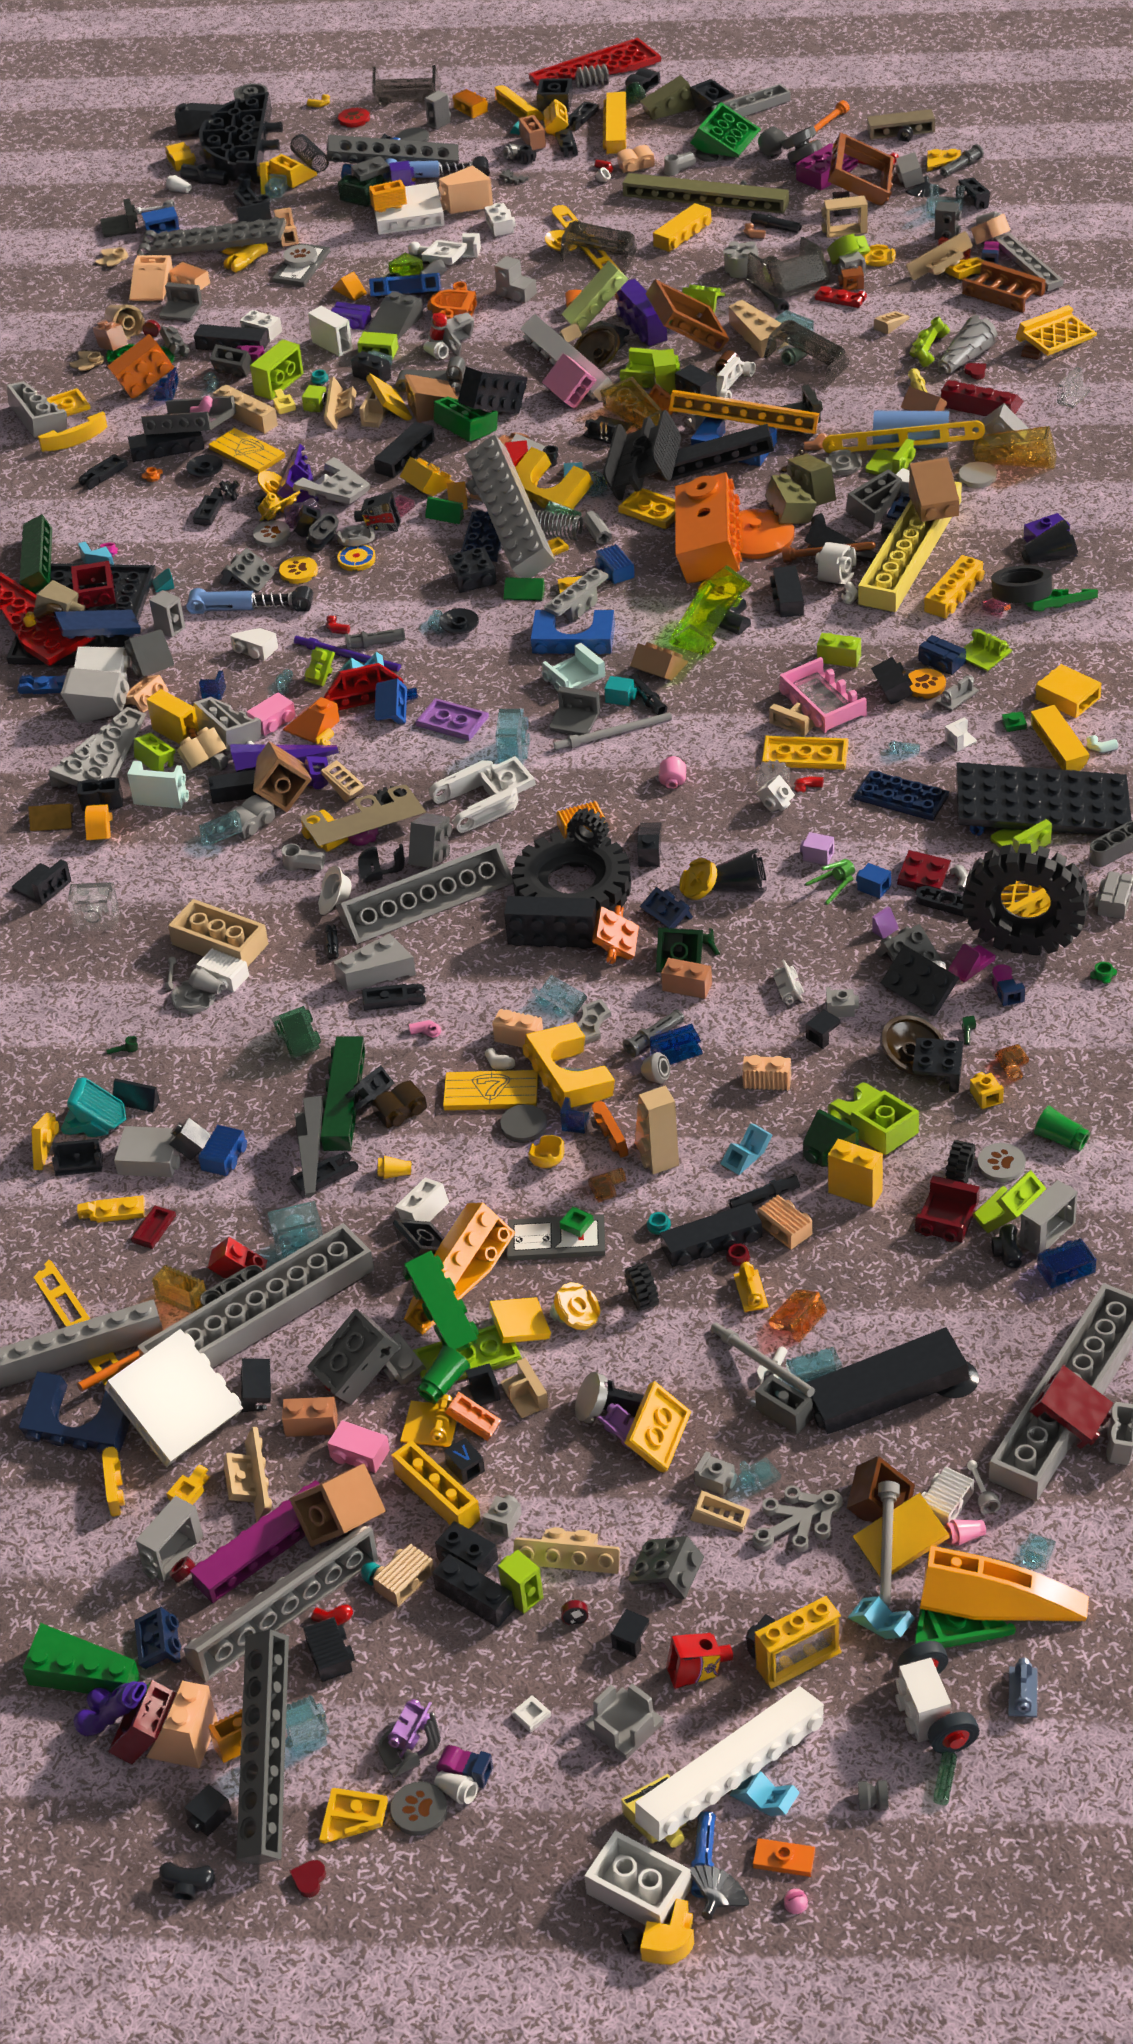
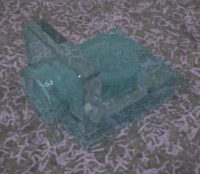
M767 1457L751 1466L745 1460L740 1462L739 1479L745 1488L750 1487L754 1493L781 1479V1474Z
M1030 1533L1026 1544H1022L1020 1548L1019 1562L1029 1569L1035 1570L1039 1568L1046 1570L1055 1549L1056 1541Z

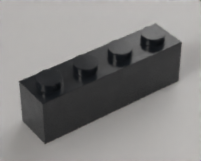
M200 324L194 334L195 347L201 350H214L215 345L231 348L244 345L263 346L265 350L268 345L266 329Z
M415 421L374 458L375 473L394 479L404 469L410 457L416 459L435 441L434 427Z
M201 431L140 434L128 437L133 462L205 449Z
M747 1203L660 1232L661 1248L672 1267L678 1265L685 1266L693 1260L709 1258L714 1253L723 1250L728 1251L730 1246L734 1244L757 1241L762 1237V1222L752 1204Z

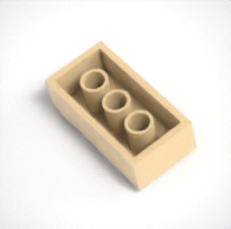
M192 899L168 925L172 945L201 956H205L213 948L221 953L224 952V954L245 961L247 967L268 945L264 924Z

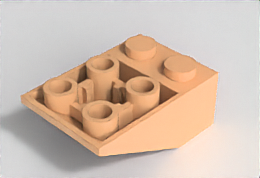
M137 255L133 266L130 301L164 300L166 294L165 285L171 281L169 271L170 269L172 270L170 255Z

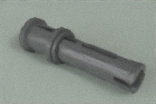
M975 144L970 150L963 151L960 157L940 168V174L948 177L964 165H971L977 158H982L984 156L982 147Z
M404 628L374 633L361 631L360 634H344L347 650L362 647L367 649L370 645L406 640Z
M676 1009L651 1027L638 1030L635 1036L623 1040L624 1050L633 1057L638 1056L641 1050L646 1047L650 1048L654 1040L684 1022V1015L680 1010Z

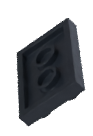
M903 945L880 983L935 1016L956 985L959 977L908 946Z

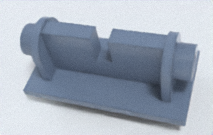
M1020 1658L1015 1667L1009 1666V1716L1037 1718V1668H1032L1029 1659Z

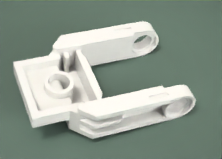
M514 756L497 765L493 764L492 761L485 760L473 764L434 783L429 789V795L435 803L440 804L475 788L484 786L490 797L467 807L468 809L457 814L452 820L458 832L464 833L514 811L519 801L518 793L535 786L536 782L535 778L518 758ZM445 789L442 795L436 796L438 791ZM468 818L464 825H460L463 819Z

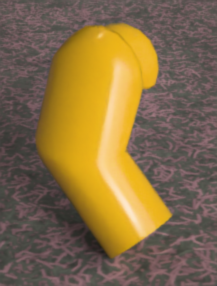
M323 94L321 96L322 100L308 99L307 106L320 108L329 105L330 96Z
M327 728L316 737V745H331L328 740L334 736L332 729Z

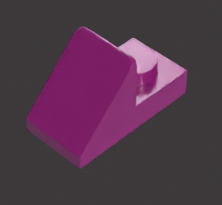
M964 943L948 971L965 983L994 962L996 955L980 945L972 948Z

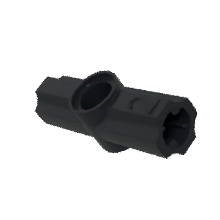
M183 164L180 170V177L199 181L200 184L212 183L226 186L230 178L227 171L213 169L209 164L198 166Z

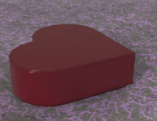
M968 363L965 365V373L971 375L973 379L980 380L985 377V363Z
M311 1860L289 1870L299 1893L303 1897L310 1898L318 1894L320 1882L326 1876L325 1866L321 1861Z

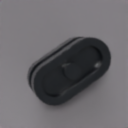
M324 513L309 528L305 547L308 551L312 553L319 552L334 539L339 524L336 515Z

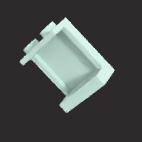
M582 643L575 645V656L553 667L546 661L542 663L543 671L541 674L546 682L552 683L557 691L560 686L581 689L606 676L605 662Z
M133 761L127 776L135 805L181 809L184 802L188 801L189 791L186 790V776L183 774L181 766L177 765L174 772L143 770L141 761Z

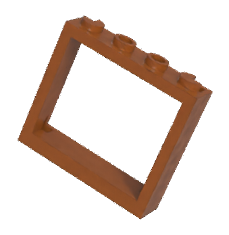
M840 132L832 148L828 182L858 196H865L866 200L877 205H883L885 201H889V197L892 194L890 190L893 185L891 181L894 176L892 173L895 167L893 165L894 157ZM844 154L881 170L880 187L842 170Z
M656 279L645 293L663 326L716 352H720L729 340L710 306Z

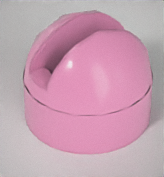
M800 1889L789 1890L784 1897L785 1909L792 1914H800L806 1910L807 1897L805 1893Z

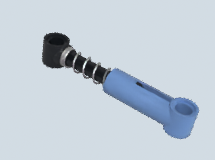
M477 156L472 162H460V164H455V162L452 164H440L438 161H409L410 167L414 169V177L411 178L439 177L440 174H452L470 166H474L487 176L490 174L488 159L484 156ZM392 158L385 160L388 165L389 163L397 162ZM390 171L384 173V179L391 182Z
M299 586L295 591L288 592V594H281L279 592V594L270 593L267 595H263V593L256 595L253 591L206 592L201 588H195L189 593L187 610L191 614H203L205 611L253 610L255 606L257 608L260 606H265L266 608L274 606L276 608L278 605L283 607L288 605L297 612L310 611L314 593L308 586Z

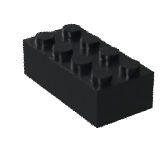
M466 367L457 403L474 409L519 413L528 378L512 372Z
M508 896L504 912L507 944L514 946L595 948L596 944L592 942L597 915L596 899Z

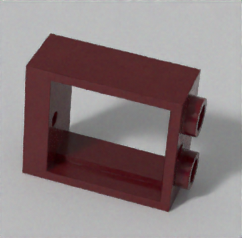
M109 561L71 566L73 590L79 595L77 603L84 605L85 608L116 603ZM107 582V586L79 590V586Z
M151 1680L137 1707L122 1717L108 1753L129 1764H133L157 1740L176 1692Z

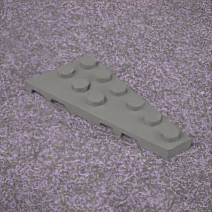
M126 707L113 718L111 723L107 726L104 725L96 735L93 734L74 749V752L69 757L63 758L56 767L53 766L49 770L48 776L74 786H78V782L88 779L99 781L108 777L116 778L134 743V738L137 737L146 714Z

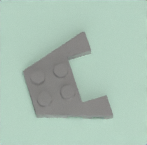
M335 457L324 465V470L335 475L323 483L317 484L308 479L301 478L293 484L294 491L298 492L302 489L309 491V495H326V499L345 504H351L370 489V483Z

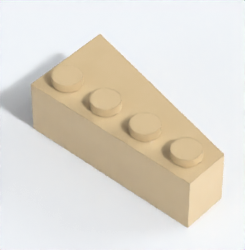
M744 300L737 301L729 306V324L743 336V339L751 345L754 351L758 352L761 358L789 345L787 326Z
M666 1085L639 1094L635 1145L641 1154L644 1168L649 1167L652 1174L679 1166L675 1100Z

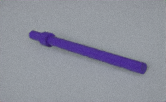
M297 635L294 637V643L306 646L310 650L319 647L335 652V655L353 658L364 663L372 657L325 644L315 638L310 637L307 639ZM383 660L384 667L397 672L400 670L401 664Z

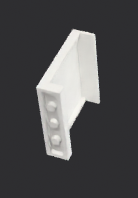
M436 182L405 186L407 204L402 205L401 208H388L384 212L374 211L379 235L445 226Z
M181 1329L109 1379L104 1387L166 1467L174 1463L180 1455L233 1416L239 1415L243 1409L239 1397L227 1389L224 1378L219 1373L213 1371L207 1356L198 1352L192 1337L187 1333L184 1334Z

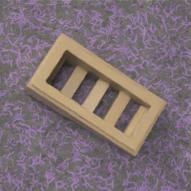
M897 311L878 316L874 319V329L889 334L906 322L909 316Z
M574 323L562 329L559 335L569 343L581 337L582 333L578 325Z
M337 760L320 771L346 803L361 794L365 788ZM334 768L338 770L334 774L330 773V771ZM341 774L343 777L337 780L335 777Z
M701 1490L690 1520L742 1533L751 1510ZM714 1509H720L719 1513H713ZM725 1511L730 1512L728 1518L723 1517ZM735 1513L741 1514L738 1522L733 1521Z

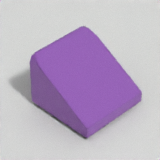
M889 906L872 917V932L882 939L899 929Z

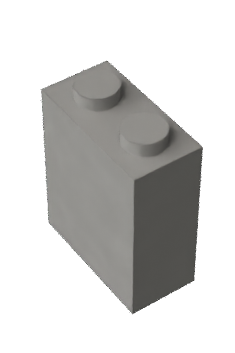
M125 1126L114 1159L117 1174L173 1177L175 1169L180 1167V1152L169 1145L173 1137L171 1134L173 1128Z

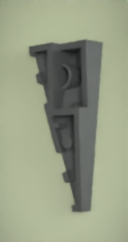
M322 1096L303 1098L304 1112L295 1113L306 1198H311L315 1195L323 1113Z

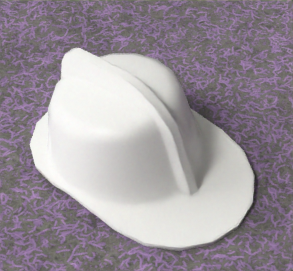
M338 866L330 867L323 878L322 890L318 901L321 915H326L335 905L345 902L349 898L351 881L342 874Z

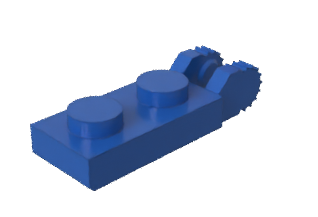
M31 675L22 676L19 678L20 685H18L17 691L20 694L61 693L66 675L35 678Z

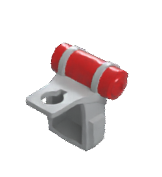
M434 313L431 317L429 342H444L457 356L460 355L462 346L460 341L471 337L474 319L469 313L455 315L451 319H447L443 313Z

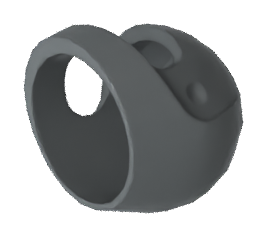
M771 126L760 134L758 147L764 155L776 156L781 152V148H783L781 140L787 138V136L779 128Z

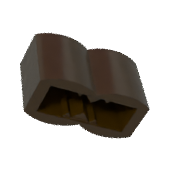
M411 1080L398 1084L391 1091L381 1093L371 1102L373 1113L387 1128L399 1126L407 1118L420 1115L427 1108L424 1094Z

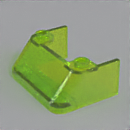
M724 566L702 584L668 642L677 648L701 655L704 653L708 654L717 644L712 636L725 614L732 606L734 608L738 606L742 600L740 595L752 583L729 566Z

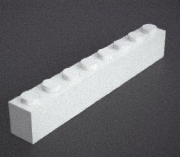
M536 314L520 328L524 333L522 337L529 344L532 342L531 345L535 350L540 351L553 365L556 364L564 353L596 379V382L587 393L592 400L596 398L599 401H603L616 388L608 376Z
M797 1687L635 1802V1822L659 1842L668 1835L674 1834L680 1826L689 1820L695 1819L701 1811L717 1803L730 1790L738 1788L744 1780L751 1775H756L769 1762L777 1760L783 1752L799 1744L812 1731H817L823 1724L824 1704L802 1687Z

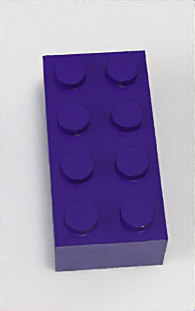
M634 278L628 280L615 294L617 316L621 317L625 325H629L632 332L639 336L640 341L645 342L648 346L667 341V327L663 326L645 293L647 291Z

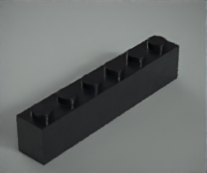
M768 424L679 449L670 481L773 452V440Z

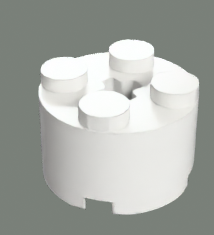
M826 542L821 553L818 552L815 558V562L818 564V580L837 584L849 582L854 575V572H851L852 566H856V551L854 547Z

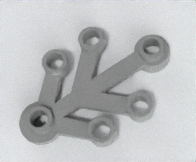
M788 1486L784 1491L787 1503L795 1504L801 1502L811 1504V1506L800 1508L781 1505L774 1498H766L762 1503L765 1515H780L790 1518L770 1529L759 1528L754 1532L752 1538L753 1546L757 1550L767 1551L773 1547L775 1538L799 1526L798 1533L792 1539V1547L797 1552H804L809 1546L808 1534L812 1518L820 1513V1522L816 1523L814 1527L815 1536L820 1540H826L830 1537L832 1514L842 1508V1497L833 1490H826L816 1495L800 1492L797 1486ZM827 1499H832L833 1501H832V1502H827V1501H825V1500H827ZM820 1529H825V1530H827V1531H826V1532H820L819 1530H820ZM760 1536H767V1538H765V1539H762V1538H759V1537H760ZM802 1541L804 1544L799 1545L797 1542Z

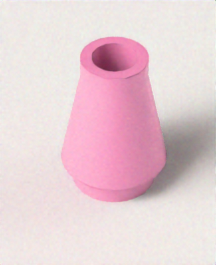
M952 1519L944 1525L950 1536L946 1540L949 1545L955 1544V1546H959L986 1534V1526L983 1520Z

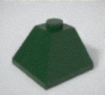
M658 927L656 972H662L668 958L701 964L703 930Z
M819 1109L803 1140V1157L811 1164L816 1163L821 1167H828V1154L836 1141L840 1139L859 1145V1129Z

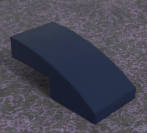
M902 492L898 502H893L887 513V518H900L911 500L908 493Z

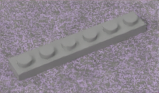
M1010 233L994 237V242H999V248L1030 275L1046 279L1045 289L1047 291L1063 286V279Z

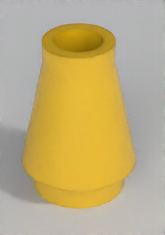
M388 1156L378 1158L377 1177L388 1179L411 1175V1161Z

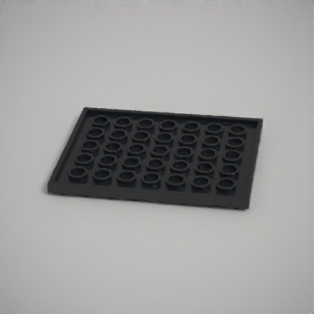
M51 563L50 582L54 580L73 590L71 566L84 564ZM110 564L116 603L85 608L84 611L132 610L139 622L156 573L155 565ZM107 582L79 586V590L107 586ZM15 635L7 655L8 664L47 665L25 651ZM95 635L96 638L82 647L125 648L126 644L124 641L133 638V636L115 635L113 637H106L104 635ZM77 650L52 665H75Z

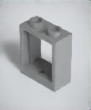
M1059 1180L1050 1186L1021 1213L1019 1245L1040 1257L1076 1223L1078 1192Z
M175 1496L135 1540L143 1567L142 1570L146 1576L151 1579L157 1577L165 1581L172 1567L180 1559L186 1557L203 1538L196 1506Z

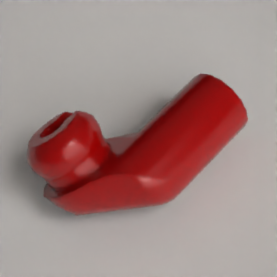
M598 159L595 161L594 165L596 168H606L609 173L613 172L611 162Z
M334 615L326 617L327 622H325V625L332 633L349 634L350 625L338 624L336 622L337 617Z
M807 776L798 778L794 782V790L796 792H805L806 787L823 788L824 777Z
M347 1604L340 1605L329 1612L316 1607L311 1618L316 1622H320L334 1617L337 1625H340L350 1620L353 1615V1609Z

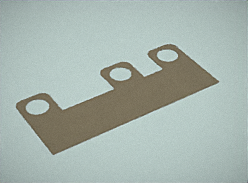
M399 785L387 791L394 802L381 806L374 795H367L354 801L361 811L359 813L327 822L321 812L315 811L301 816V820L317 844L321 846L423 814L426 811L407 785ZM402 788L407 791V794L397 797L393 792L396 789ZM363 799H371L374 801V804L370 807H363L360 802ZM311 815L320 817V821L315 824L308 823L306 819Z

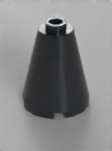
M1066 520L1059 521L1025 544L1021 551L1024 562L1028 561L1029 564L1077 557V545L1073 534L1067 531L1070 527Z
M752 849L717 865V878L712 890L766 891L767 886L762 887V880H766L762 857H757L756 854L760 852L759 849Z

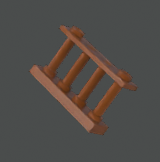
M984 260L981 263V276L975 281L965 278L962 280V294L1024 313L1025 300L1032 294L1038 296L1045 294L1046 279ZM986 280L993 281L990 286L982 284ZM1001 285L1009 286L1005 291L997 289ZM1016 290L1025 291L1021 295L1013 294Z

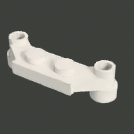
M733 357L717 375V397L732 399V393L728 389L741 374L751 377L756 371L755 363L740 361V357Z

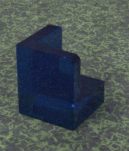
M218 671L215 680L200 679L199 685L202 699L213 697L217 700H222L226 689L223 671Z
M565 1097L560 1112L562 1131L585 1134L590 1118V1112L571 1110V1102L568 1097Z

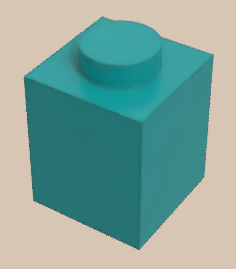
M610 676L604 688L605 703L629 706L631 700L636 699L637 688H634V679Z

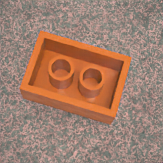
M150 334L107 366L131 399L138 397L175 368Z

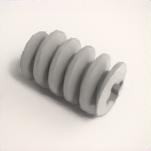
M602 64L601 68L599 65H596L595 69L591 65L589 70L584 66L583 71L578 67L575 72L577 88H579L580 83L585 87L586 82L591 86L593 81L596 86L598 81L604 85L606 80L609 84V73L606 65Z

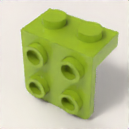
M689 284V288L683 287L682 293L710 306L714 313L717 296H725V292H721V288Z
M906 439L898 452L878 449L866 465L865 471L880 475L888 469L894 474H897L902 468L907 469L916 453L914 440Z
M1045 819L1027 830L1003 828L991 835V841L1000 848L1001 846L1012 844L1016 853H1018L1019 844H1031L1032 854L1038 850L1039 846L1045 847L1051 843L1052 823Z

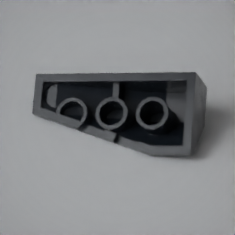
M181 103L176 106L174 115L178 137L182 138L198 133V129H200L204 120H208L210 114L224 104Z
M816 520L804 539L809 544L808 548L824 547L826 542L838 544L857 543ZM872 550L856 551V557L874 560L878 554Z

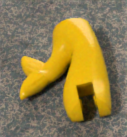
M267 243L225 248L222 253L230 256L224 260L223 265L226 269H231L237 273L261 255L267 254Z

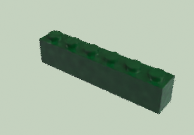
M43 514L23 524L19 584L32 593L42 590L50 583L53 528Z
M336 1036L335 1046H331V1059L333 1061L328 1064L330 1079H326V1092L328 1093L323 1096L325 1112L322 1113L320 1135L323 1151H351L357 1115V1110L354 1106L359 1101V1094L357 1092L356 1095L347 1099L345 1094L362 1080L366 1052L363 1036Z

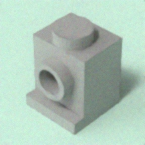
M859 252L839 256L838 271L840 274L843 269L858 268V266H862L863 273L866 274V260Z
M826 987L827 1011L836 1017H855V1009H859V996L854 995L853 989L831 990L830 987Z
M707 1451L694 1470L695 1485L724 1495L728 1488L732 1489L737 1480L733 1464L712 1457L711 1453Z
M505 1495L503 1498L495 1497L488 1512L483 1515L486 1532L509 1539L522 1515L521 1505L517 1499L511 1495Z

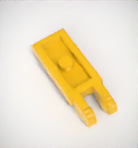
M106 1447L102 1451L106 1497L110 1514L114 1517L121 1515L120 1506L125 1505L123 1490H118V1486L123 1485L120 1471L121 1463L117 1449L115 1447Z

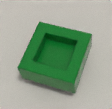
M1022 712L1002 714V722L1006 732L1027 729V723Z
M572 1207L560 1221V1229L581 1238L594 1222L593 1215Z

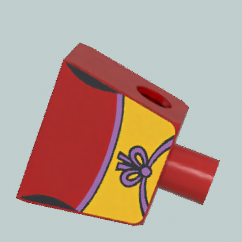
M712 1633L672 1636L666 1668L674 1689L717 1677L720 1663L733 1660V1650L730 1644L718 1646Z

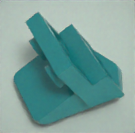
M85 1077L77 1078L67 1101L69 1111L61 1131L66 1135L84 1132L87 1137L108 1135L110 1130L115 1129L126 1121L124 1103Z

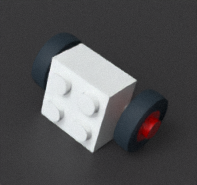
M923 1641L904 1650L898 1658L899 1678L896 1679V1686L899 1694L896 1695L897 1706L900 1711L905 1710L907 1730L910 1735L915 1734L918 1742L929 1740L934 1751L940 1754L955 1753L969 1747L976 1741L980 1733L976 1719L970 1713H951V1702L939 1677V1674L948 1664L947 1653L941 1643L937 1641Z

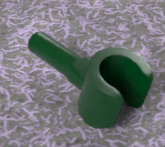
M709 928V934H703V943L708 944L715 956L720 955L714 943V931Z
M974 1016L962 1018L964 1045H970V1030L976 1029Z
M128 1036L125 1039V1044L106 1049L107 1054L121 1051H137V1037Z

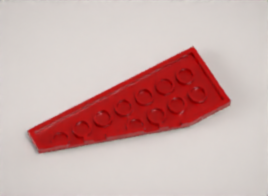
M635 38L529 73V79L535 85H539L540 79L572 78V80H575V72L578 67L583 71L584 66L589 70L591 65L595 69L596 65H599L601 68L602 64L606 65L609 74L634 71L661 62V55L639 38Z
M0 572V611L25 651L51 666L77 650L78 647H82L96 638L85 636L66 638L62 636L55 619L50 616L36 619L37 623L35 625L26 627L23 619L28 612H34L37 595Z

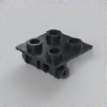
M600 415L596 420H586L585 427H587V430L583 436L611 443L616 425L621 424L627 432L632 423Z

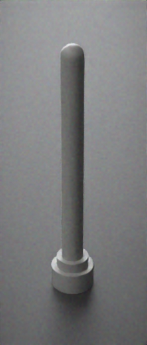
M883 1481L878 1484V1496L883 1502L880 1598L887 1607L891 1604L894 1503L897 1501L900 1493V1485L892 1481Z

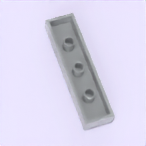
M777 84L723 102V104L744 117L791 101V91L783 85ZM719 104L711 106V113Z

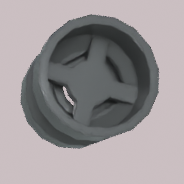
M878 1780L875 1786L867 1781H858L860 1811L869 1810L874 1805L879 1810H889L887 1780Z

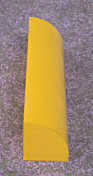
M503 85L495 87L496 101L518 118L534 115L538 121L544 119L543 114L508 87Z
M1051 705L1031 711V726L1062 770L1080 771L1088 762L1090 754L1056 706Z

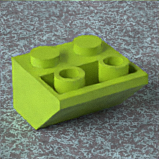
M673 349L653 351L652 359L656 384L671 394L673 390H676L675 373L680 370L678 355H674Z

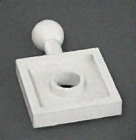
M436 240L430 247L420 246L418 242H411L408 245V252L411 255L422 253V261L432 263L434 260L441 259L445 265L454 264L468 250L467 243Z

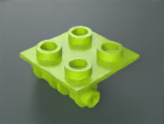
M981 629L973 630L971 634L973 640L964 647L966 649V661L986 671H989L1012 652L1006 641L992 636V634H987Z

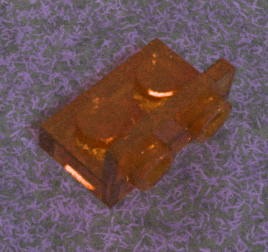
M796 1289L768 1322L772 1329L790 1331L794 1340L801 1342L827 1313V1308L819 1292Z

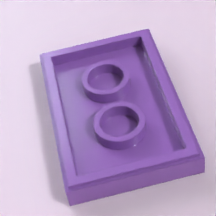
M435 698L415 723L416 726L470 741L488 719L489 714Z

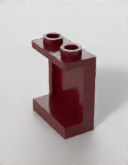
M933 1175L930 1181V1192L921 1214H917L915 1218V1231L920 1232L924 1236L932 1235L943 1238L948 1242L956 1241L963 1243L973 1218V1213L979 1203L980 1186Z
M1062 1365L1051 1375L1029 1412L1037 1418L1044 1412L1080 1439L1076 1446L1082 1449L1087 1444H1094L1100 1436L1098 1429L1100 1426L1103 1427L1110 1419L1111 1414L1109 1410L1114 1403L1065 1365Z

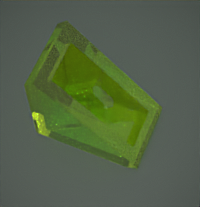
M403 253L388 263L389 273L396 272L401 276L420 275V272L423 271L422 259L408 253Z

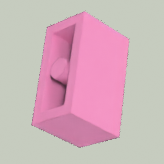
M280 693L274 694L247 711L249 718L254 719L257 717L261 719V734L264 736L276 731L280 726L291 722L296 717L294 703Z
M343 1420L327 1443L330 1458L336 1463H347L355 1467L364 1463L367 1470L373 1473L377 1472L390 1451L386 1435Z

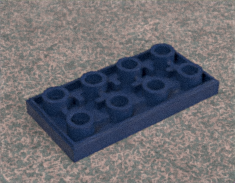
M482 510L472 512L461 552L484 547L491 561L498 562L501 542L489 513Z
M132 610L65 611L54 613V619L60 632L66 638H75L76 636L93 638L95 635H104L106 637L124 635L130 637L141 633V627Z
M871 770L855 793L854 800L934 821L949 797L950 791Z

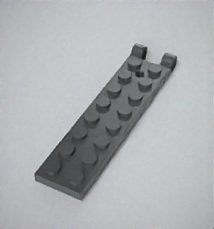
M274 217L269 220L258 219L253 222L242 221L237 224L226 223L221 226L210 225L205 228L194 227L189 230L178 229L172 232L162 231L160 233L147 230L142 238L143 243L138 247L137 255H171L278 242L282 238L286 220L285 218ZM146 236H151L154 240L151 241ZM141 249L147 250L148 253H143Z

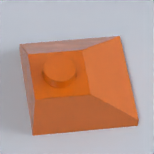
M320 697L284 727L283 731L315 743L316 737L325 729L333 728L340 721L337 703Z

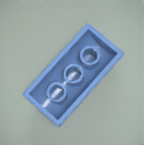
M874 410L873 431L949 423V411ZM940 430L908 433V439L911 440L940 438ZM898 434L873 436V444L899 442ZM948 442L916 445L914 448L948 449Z

